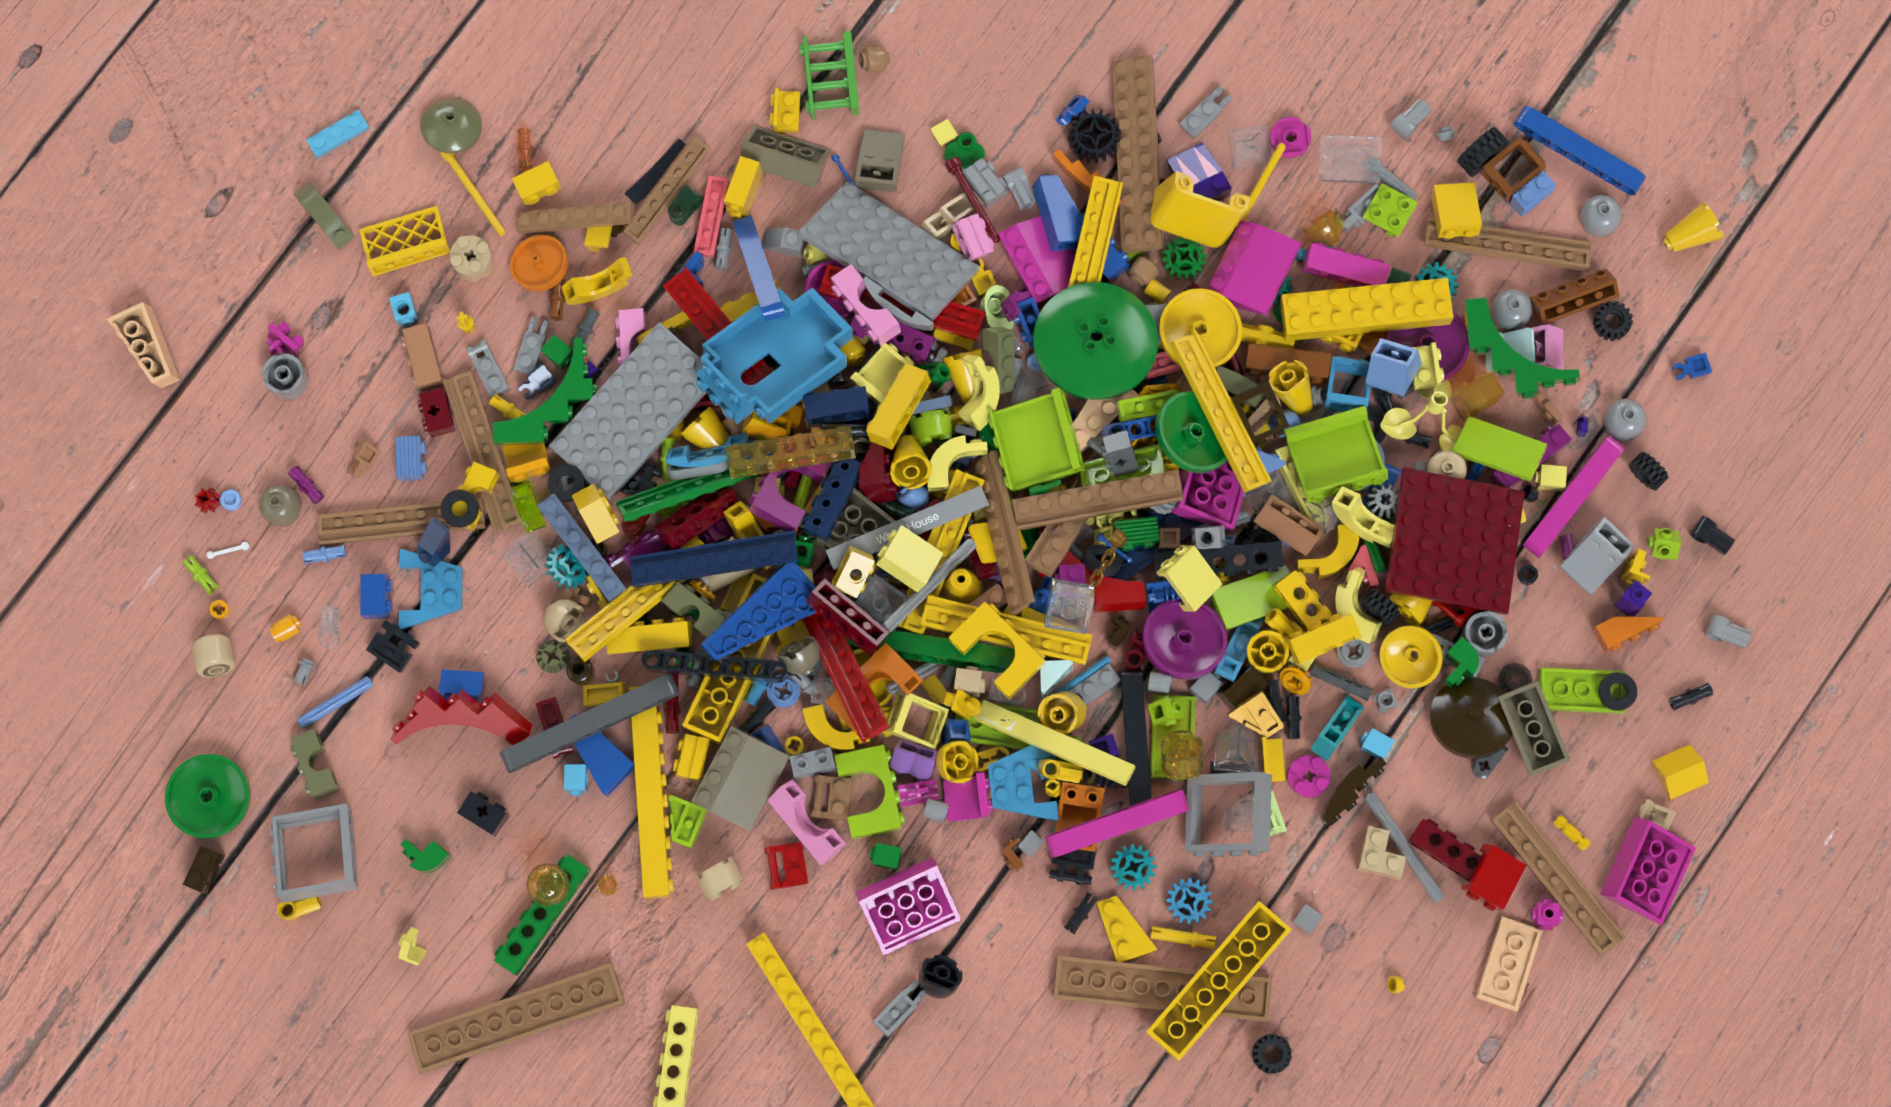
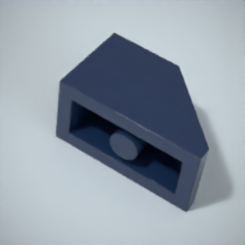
M434 517L430 520L417 544L418 557L423 563H428L435 567L451 552L450 530Z

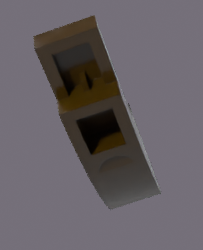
M1382 757L1366 770L1360 764L1357 765L1345 777L1328 803L1322 821L1324 826L1328 823L1333 825L1342 818L1339 815L1345 809L1349 812L1358 805L1356 800L1359 796L1355 790L1357 789L1360 792L1369 785L1367 783L1368 779L1372 776L1376 779L1385 772L1383 767L1387 763Z

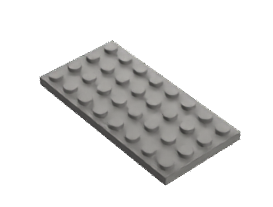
M848 181L798 232L800 238L843 266L847 267L852 264L863 279L866 276L881 286L884 293L912 311L919 312L931 321L942 312L979 271V265Z
M659 322L549 446L569 465L577 467L582 472L584 478L591 485L594 484L597 490L601 488L605 497L611 501L707 393L706 391L702 392L696 385V372L701 369V359Z

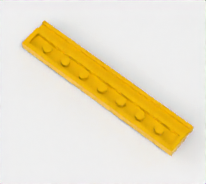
M1098 176L1093 177L1068 287L1081 283L1101 281L1123 182Z
M1196 332L1171 342L1170 346L1244 493L1270 483L1272 480L1198 333Z
M956 469L944 501L976 487H983L985 480ZM972 512L932 529L927 542L943 553L933 573L958 549ZM945 579L929 595L939 597ZM909 587L903 603L915 592V590ZM927 597L898 625L899 627L924 635L926 627L921 626V620Z
M696 536L679 549L705 544ZM686 580L637 588L631 585L565 639L566 643L586 662L664 599L677 582L682 584Z
M928 595L921 626L953 633L979 607ZM1001 612L998 614L1003 620L1007 618L1015 626L1013 630L1018 635L1020 633L1024 634L1030 641L1028 644L1033 649L1038 648L1045 656L1086 665L1093 635ZM988 635L980 639L1014 648L1008 639L1000 635Z

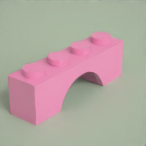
M852 264L831 277L833 283L831 289L837 297L841 296L844 299L843 304L849 312L853 311L856 314L855 319L861 327L865 326L868 329L867 334L873 342L877 340L880 345H883L901 332L898 321L887 308L874 310L867 308L860 302L865 284L863 278Z
M643 308L619 310V317L615 318L616 329H620V336L616 338L617 349H621V356L617 358L618 368L631 354L636 338L646 332V314Z
M792 779L779 787L767 801L821 866L834 858L846 844L833 828L822 829L812 823L805 810L806 795Z

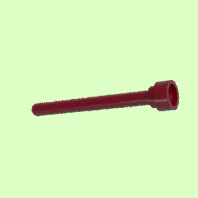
M959 157L948 160L944 165L948 173L955 175L976 214L984 220L988 235L994 243H998L1000 237L962 173L963 164Z

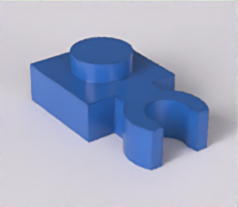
M1076 95L1063 109L1064 112L1057 116L1056 122L1060 126L1062 124L1066 126L1073 116L1080 115L1085 111V106L1090 101L1085 96Z
M1706 353L1688 357L1684 360L1685 365L1676 363L1672 367V370L1680 369L1682 371L1681 375L1675 377L1676 380H1682L1687 374H1689L1691 379H1695L1712 373Z

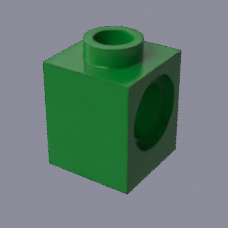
M553 335L541 349L543 355L561 370L565 366H570L573 349L557 336Z
M801 533L796 535L799 562L795 563L798 566L809 568L814 563L817 539L811 538L809 534ZM799 545L806 547V554L799 550Z
M876 843V847L871 848L869 859L872 860L873 866L898 871L902 848Z

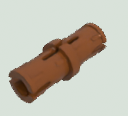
M562 279V282L560 281L552 287V295L549 297L551 302L549 319L553 320L554 317V321H561L563 319V304L566 302L561 286L566 283L565 279Z

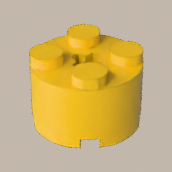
M1060 691L1042 700L1038 708V717L1040 718L1041 725L1066 735L1078 730L1083 725L1087 706L1077 694L1070 691Z

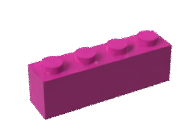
M1319 242L1312 243L1306 249L1302 272L1355 287L1387 283L1390 265L1384 264L1383 260H1370L1358 253L1352 255L1345 253L1344 249H1331Z

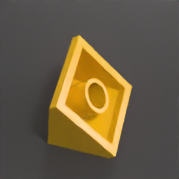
M1691 744L1651 761L1669 800L1709 783L1704 760Z

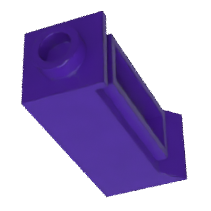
M1635 580L1613 606L1627 617H1635L1653 593Z

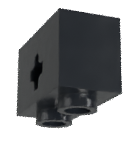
M479 791L477 794L470 792L457 813L496 837L509 817L505 813L506 808L497 802L494 805L487 802L489 797ZM481 809L486 810L489 814L487 816H482V813H480Z

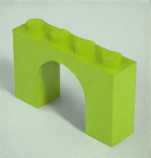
M884 745L834 755L839 777L871 774L880 779L885 788L883 802L877 809L872 812L847 817L852 840L902 830L901 824L905 823L903 811H898L897 803H901L899 791H894L893 788L896 777L894 770L889 769L888 762L892 760L890 749L885 750Z

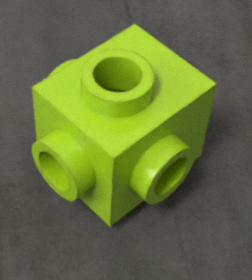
M1654 528L1653 536L1648 538V548H1651L1652 557L1677 560L1681 546L1680 531L1668 528Z
M1165 695L1157 698L1158 701L1148 704L1153 725L1165 724V727L1178 724L1177 720L1185 717L1179 697L1170 698V695Z

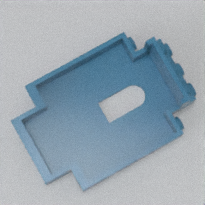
M779 288L777 292L785 316L765 322L760 304H757L702 344V366L696 372V385L702 392H707L715 406L719 405L722 408V412L727 419H732L738 424L756 411L761 419L765 418L770 424L804 399L803 396L809 395L847 367L846 355L839 348L853 339L852 327L813 288L794 301ZM768 354L780 365L779 368L755 385H746L741 381L742 374Z

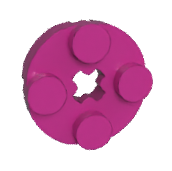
M1286 117L1279 120L1272 128L1270 134V144L1275 151L1278 144L1284 143L1286 148L1281 157L1297 158L1306 153L1311 142L1309 127L1295 117ZM1289 133L1296 137L1293 142L1285 139Z
M1304 755L1297 758L1291 764L1287 774L1290 788L1304 798H1314L1321 795L1327 789L1331 778L1329 767L1324 760L1313 755ZM1306 771H1310L1311 774L1315 775L1312 778V782H1308L1307 779L1303 778L1306 775Z

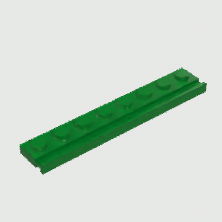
M728 466V469L721 473L675 480L615 501L624 521H633L643 515L656 513L660 509L676 506L680 502L693 500L706 493H713L725 486H733L739 481L752 479L756 475ZM765 468L763 471H761V472L758 473L757 475L762 474V473H765V472H770L771 470L768 469V468Z

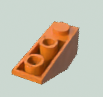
M1613 617L1595 626L1592 631L1604 652L1609 649L1614 652L1623 647V642L1627 640L1633 642L1641 638L1640 633L1646 630L1649 633L1660 628L1659 624L1664 619L1663 617Z

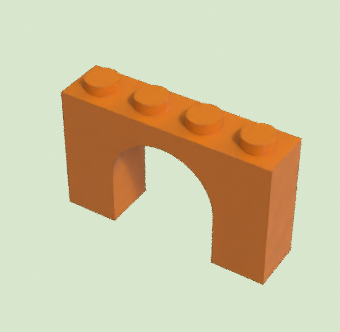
M887 643L861 665L869 685L876 681L887 679L895 682L909 695L923 682L920 676ZM836 690L825 702L857 734Z

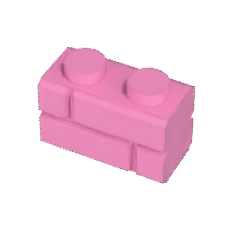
M978 214L961 219L951 225L964 256L970 261L983 258L994 251L993 240L987 236L985 222Z

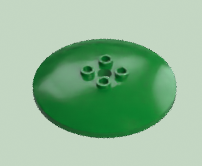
M1087 282L1068 287L1047 302L1035 324L1033 346L1041 370L1055 386L1079 398L1103 400L1123 395L1138 386L1145 379L1157 355L1158 333L1151 313L1143 302L1131 292L1109 283ZM1093 333H1099L1102 339L1094 341L1090 336Z

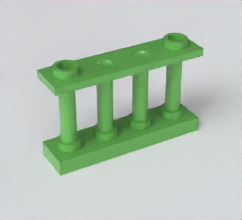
M851 31L843 32L844 39H840L839 42L808 45L807 36H803V43L800 44L801 56H805L809 101H805L806 113L811 114L812 120L816 119L815 110L847 107V109L851 108L852 115L860 114ZM832 50L845 51V58H842V61L810 64L809 53ZM835 69L847 70V77H844V80L812 83L811 72ZM837 88L849 89V96L846 99L814 102L813 91Z

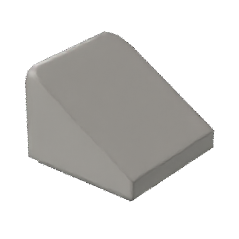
M1030 830L1018 845V849L1031 858L1043 844V841L1034 831Z
M1305 904L1292 923L1310 935L1323 915Z

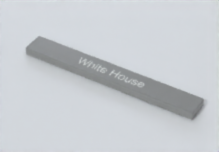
M979 486L826 550V553L835 570L839 568L849 546L873 554L880 551L883 545L887 546L889 542L886 540L893 529L896 531L901 525L918 535L989 504L982 487Z

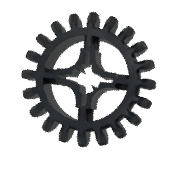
M1095 109L1091 110V114H1088L1085 110L1083 112L1084 117L1078 114L1076 116L1077 121H1071L1072 127L1068 128V133L1070 134L1067 136V140L1071 141L1069 148H1074L1073 154L1080 153V160L1087 157L1088 163H1090L1091 159H1094V162L1097 164L1099 158L1105 162L1106 155L1112 158L1113 152H1117L1118 146L1116 142L1119 143L1121 139L1116 137V135H1121V131L1116 129L1119 128L1120 124H1115L1117 120L1115 117L1110 119L1111 114L1109 112L1104 116L1102 109L1099 110V114L1095 113ZM1091 124L1088 130L1079 133L1084 126ZM1098 124L1104 125L1107 129H1101ZM1093 129H1095V134H1097L1096 143L1092 135ZM1110 140L1105 147L1099 149L1100 143ZM1080 141L1090 144L1092 149L1085 147Z

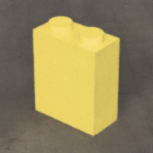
M901 525L896 531L893 529L886 540L889 542L887 546L883 545L877 556L880 558L876 565L916 592H919L928 582L943 553Z

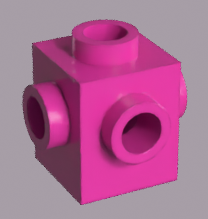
M1541 899V903L1538 902L1531 908V920H1534V926H1540V930H1553V927L1559 926V922L1563 921V909H1560V904L1554 903L1553 899ZM1546 910L1551 911V918L1546 917Z

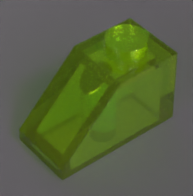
M528 481L511 487L512 501L526 532L529 533L546 527L543 513L537 506L539 501L531 482Z

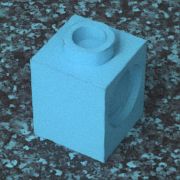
M409 292L389 298L395 321L399 326H410L419 320L413 297ZM403 308H409L408 313L404 315L400 314V311Z
M1372 728L1369 733L1365 731L1360 740V743L1363 745L1360 749L1377 759L1382 757L1384 760L1395 740Z
M584 764L564 765V790L569 792L570 796H582V792H588V768Z

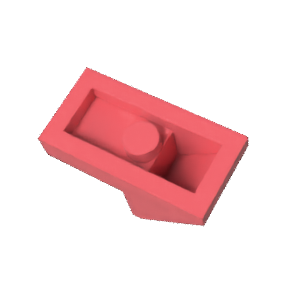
M1362 545L1346 575H1348L1350 570L1353 571L1357 567L1366 570L1362 580L1363 585H1367L1368 590L1371 588L1375 589L1379 583L1367 547Z

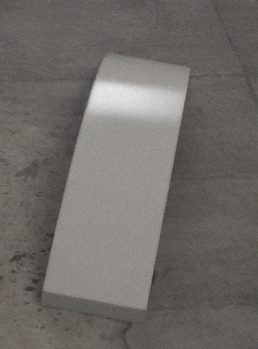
M865 276L863 279L865 288L871 299L880 309L887 308L898 322L911 328L932 331L934 323L917 311L911 318L882 298L883 288Z

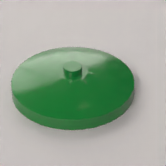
M1194 392L1178 393L1162 405L1156 417V436L1161 449L1175 465L1189 472L1207 473L1217 469L1227 461V457Z
M202 754L183 762L172 773L165 790V806L171 821L182 832L200 839L218 838L233 831L245 818L251 800L249 781L243 770L233 761L215 754Z

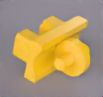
M958 689L956 694L947 692L944 700V705L951 707L952 711L967 720H970L971 716L978 715L982 707L978 699L972 698L964 691Z

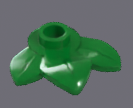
M964 132L957 137L956 141L948 144L944 153V159L948 161L954 157H959L963 164V172L973 165L974 160L984 159L985 151L981 145L976 143V138L972 133ZM968 140L970 144L965 146L963 141Z

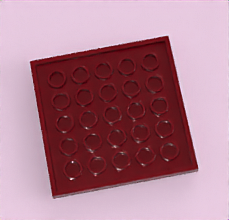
M1407 467L1402 468L1385 592L1508 615L1525 491Z

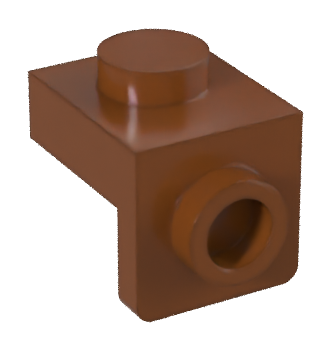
M1012 837L1003 844L1002 853L1006 857L1003 861L1010 870L1015 869L1018 872L1024 868V865L1012 849L1018 846L1021 840L1019 837L1015 840Z

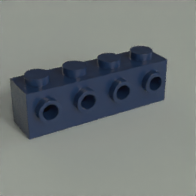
M841 453L838 459H833L830 466L832 471L829 477H824L820 486L822 490L819 495H815L811 503L813 508L810 514L806 513L803 518L804 532L828 542L859 480V468L862 463Z

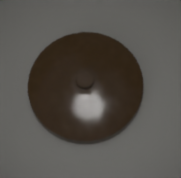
M1473 677L1465 678L1458 686L1455 683L1451 688L1445 685L1434 697L1430 709L1429 720L1433 735L1446 750L1460 757L1472 759L1485 758L1499 752L1506 746L1513 734L1498 699V696L1505 694V692L1488 680Z

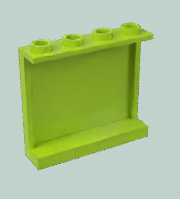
M1060 388L1051 390L1052 393L998 411L989 410L990 417H988V422L991 429H994L995 432L993 441L995 447L999 448L1001 455L998 457L999 463L1006 473L1004 482L1006 487L1014 492L1086 470L1065 392Z
M1365 406L1284 429L1285 439L1307 503H1318L1323 501L1324 498L1335 497L1342 486L1353 491H1359L1365 486L1371 484L1379 485L1388 480V470L1385 468L1368 421Z

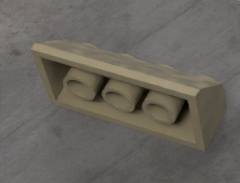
M755 125L742 143L740 156L760 162L761 169L766 174H775L788 181H796L807 187H816L823 175L831 149Z
M1535 680L1498 696L1530 776L1571 761L1538 681Z

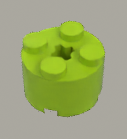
M944 410L926 411L921 413V417L916 419L914 415L909 420L911 434L922 449H926L929 447L928 445L934 444L940 447L952 439L953 427L949 411L945 414Z

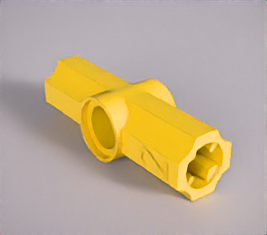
M1242 323V337L1240 341L1242 343L1293 349L1295 340L1285 341L1284 333L1275 331L1270 326H1253Z

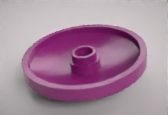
M1454 311L1453 320L1450 325L1388 331L1386 340L1408 347L1429 346L1431 343L1436 342V347L1440 348L1441 360H1438L1439 368H1443L1444 380L1441 383L1451 379L1461 370L1467 360L1470 349L1468 330L1462 319Z
M1182 599L1168 600V602L1157 606L1146 620L1142 633L1144 651L1150 662L1159 671L1172 675V678L1192 680L1206 676L1218 666L1225 654L1227 647L1225 626L1217 613L1204 603L1195 612L1183 611L1180 607V604L1183 602Z

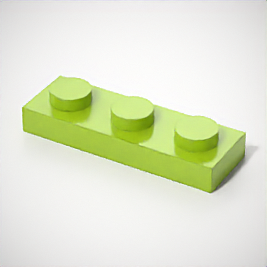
M1178 389L1116 401L1120 422L1157 415L1162 405L1172 396L1178 394Z

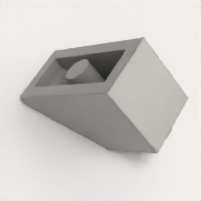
M785 227L766 229L762 247L766 251L802 258L806 241L798 236L799 230Z

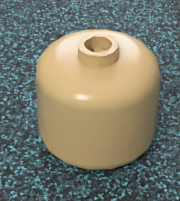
M1444 450L1437 452L1431 457L1426 471L1465 479L1467 466L1459 454Z
M209 634L193 643L191 650L198 675L206 678L220 677L228 674L235 667L231 641L225 635Z

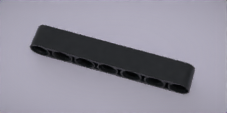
M648 650L641 658L643 666L648 671L655 673L782 683L789 675L786 665L776 660L729 656L713 660L709 655L657 650ZM650 657H657L655 665H647V660ZM672 658L678 659V665L674 668L668 667V662ZM693 660H698L700 662L699 667L694 670L690 669L689 663ZM713 662L721 663L720 669L717 671H711L710 665ZM734 664L742 665L740 672H731V667ZM756 665L763 667V671L759 675L752 673V669ZM777 667H782L784 673L779 677L774 676L773 670Z
M1142 669L1121 671L1127 762L1135 765L1131 783L1128 786L1130 806L1151 799Z

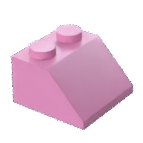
M1549 324L1533 327L1535 362L1545 367L1563 370V329Z

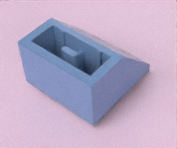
M1381 338L1371 354L1366 385L1404 397L1422 365L1418 349Z

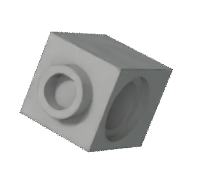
M1224 525L1195 528L1192 539L1196 548L1210 549L1226 546ZM1206 532L1212 535L1211 543L1207 542L1204 538Z
M1212 671L1206 676L1199 678L1190 688L1189 692L1206 705L1222 687V678Z

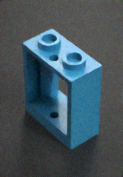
M1332 356L1324 409L1345 412L1365 406L1367 410L1371 386L1366 385V378L1370 362L1363 359L1354 360L1344 356ZM1335 372L1365 376L1363 396L1357 397L1333 393Z

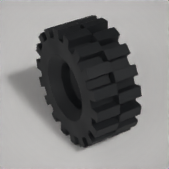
M1496 127L1491 128L1465 149L1466 151L1457 159V163L1470 177H1474L1479 174L1486 163L1509 145V141Z

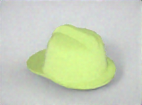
M1000 285L992 286L987 290L981 300L980 308L986 312L985 317L990 328L1000 326L1012 330L1014 320L1008 322L1000 306L1010 293L1005 287Z

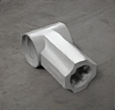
M1418 99L1404 114H1399L1390 127L1406 140L1417 129V125L1431 113V109L1425 101Z
M1022 167L1002 175L1008 186L1007 189L1009 192H1012L1020 211L1029 209L1036 204Z
M1712 615L1705 636L1712 640L1725 641L1744 649L1750 640L1752 631L1730 623V620L1725 617Z
M1151 671L1148 690L1155 691V694L1159 695L1169 694L1172 675Z
M928 798L923 817L929 818L931 822L936 824L939 822L944 823L949 804Z

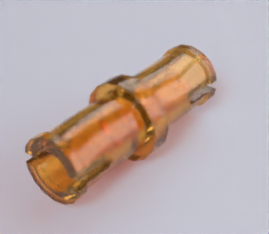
M521 128V130H517L519 169L528 171L532 169L531 153L533 152V146H531L530 141L531 131L528 128Z

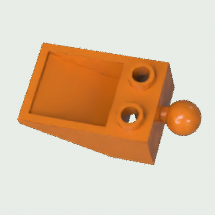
M1083 772L1080 784L1063 781L1058 809L1059 821L1056 823L1055 832L1100 817L1105 788L1085 785ZM1069 790L1075 791L1076 796L1074 798L1068 797L1067 793ZM1091 793L1096 794V801L1089 800ZM1097 843L1081 848L1080 850L1095 852Z

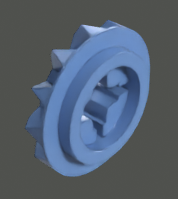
M788 675V678L782 683L769 682L767 696L775 706L788 708L794 705L800 698V686ZM787 683V691L792 695L785 694L781 699V693L775 688L783 689Z

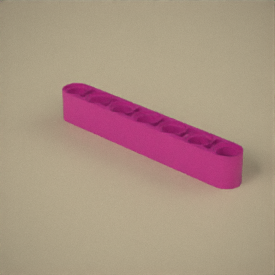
M1608 436L1526 540L1523 547L1540 558L1626 447L1611 436Z
M1178 789L1045 836L1051 858L1178 815L1190 809L1183 789Z

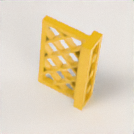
M437 206L359 229L367 258V266L373 277L450 253V247ZM435 213L436 218L432 224L424 221L427 215ZM410 220L417 222L412 230L404 227ZM421 224L429 227L424 236L417 233ZM388 227H397L393 236L385 233ZM402 230L409 233L405 242L397 239ZM433 230L441 234V238L436 240L429 239V236ZM375 232L378 235L371 242L366 239L365 234ZM382 236L390 239L385 248L378 245ZM414 236L422 239L419 245L412 246L409 244ZM394 242L402 245L399 251H390ZM374 248L383 251L379 257L371 258Z

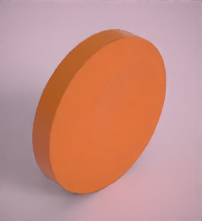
M535 235L529 237L516 247L511 256V275L518 285L525 290L532 292L548 290L557 285L565 276L569 265L568 253L561 242L552 236Z

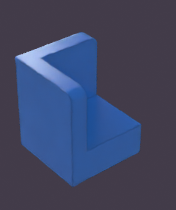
M948 719L941 732L942 744L944 745L951 741H966L968 743L971 739L968 720Z

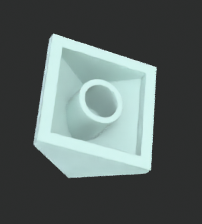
M1045 661V665L1040 669L1042 699L1046 698L1073 670L1072 661Z

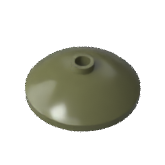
M444 99L432 104L424 112L421 119V133L424 140L433 149L443 153H459L469 149L477 142L482 131V121L478 111L468 102L459 99Z

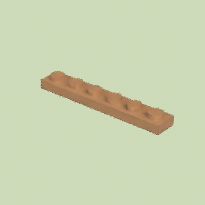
M693 135L635 211L633 224H626L621 232L634 243L639 244L710 150V147L696 135Z
M632 202L517 212L516 232L524 234L633 224L634 204Z

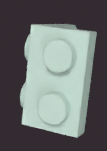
M1528 327L1504 334L1499 332L1504 341L1513 350L1536 363L1534 331L1532 328ZM1488 350L1485 365L1487 372L1494 374L1491 350Z

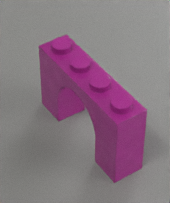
M789 436L787 442L782 440L777 449V452L780 453L778 458L773 457L767 467L771 470L768 476H762L758 484L761 487L758 493L754 491L749 500V503L752 505L748 510L786 532L797 529L806 511L786 501L779 494L776 487L777 477L787 471H796L821 484L833 459Z

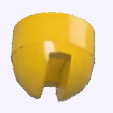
M1390 976L1387 980L1388 991L1392 994L1401 993L1406 987L1404 979L1399 976Z

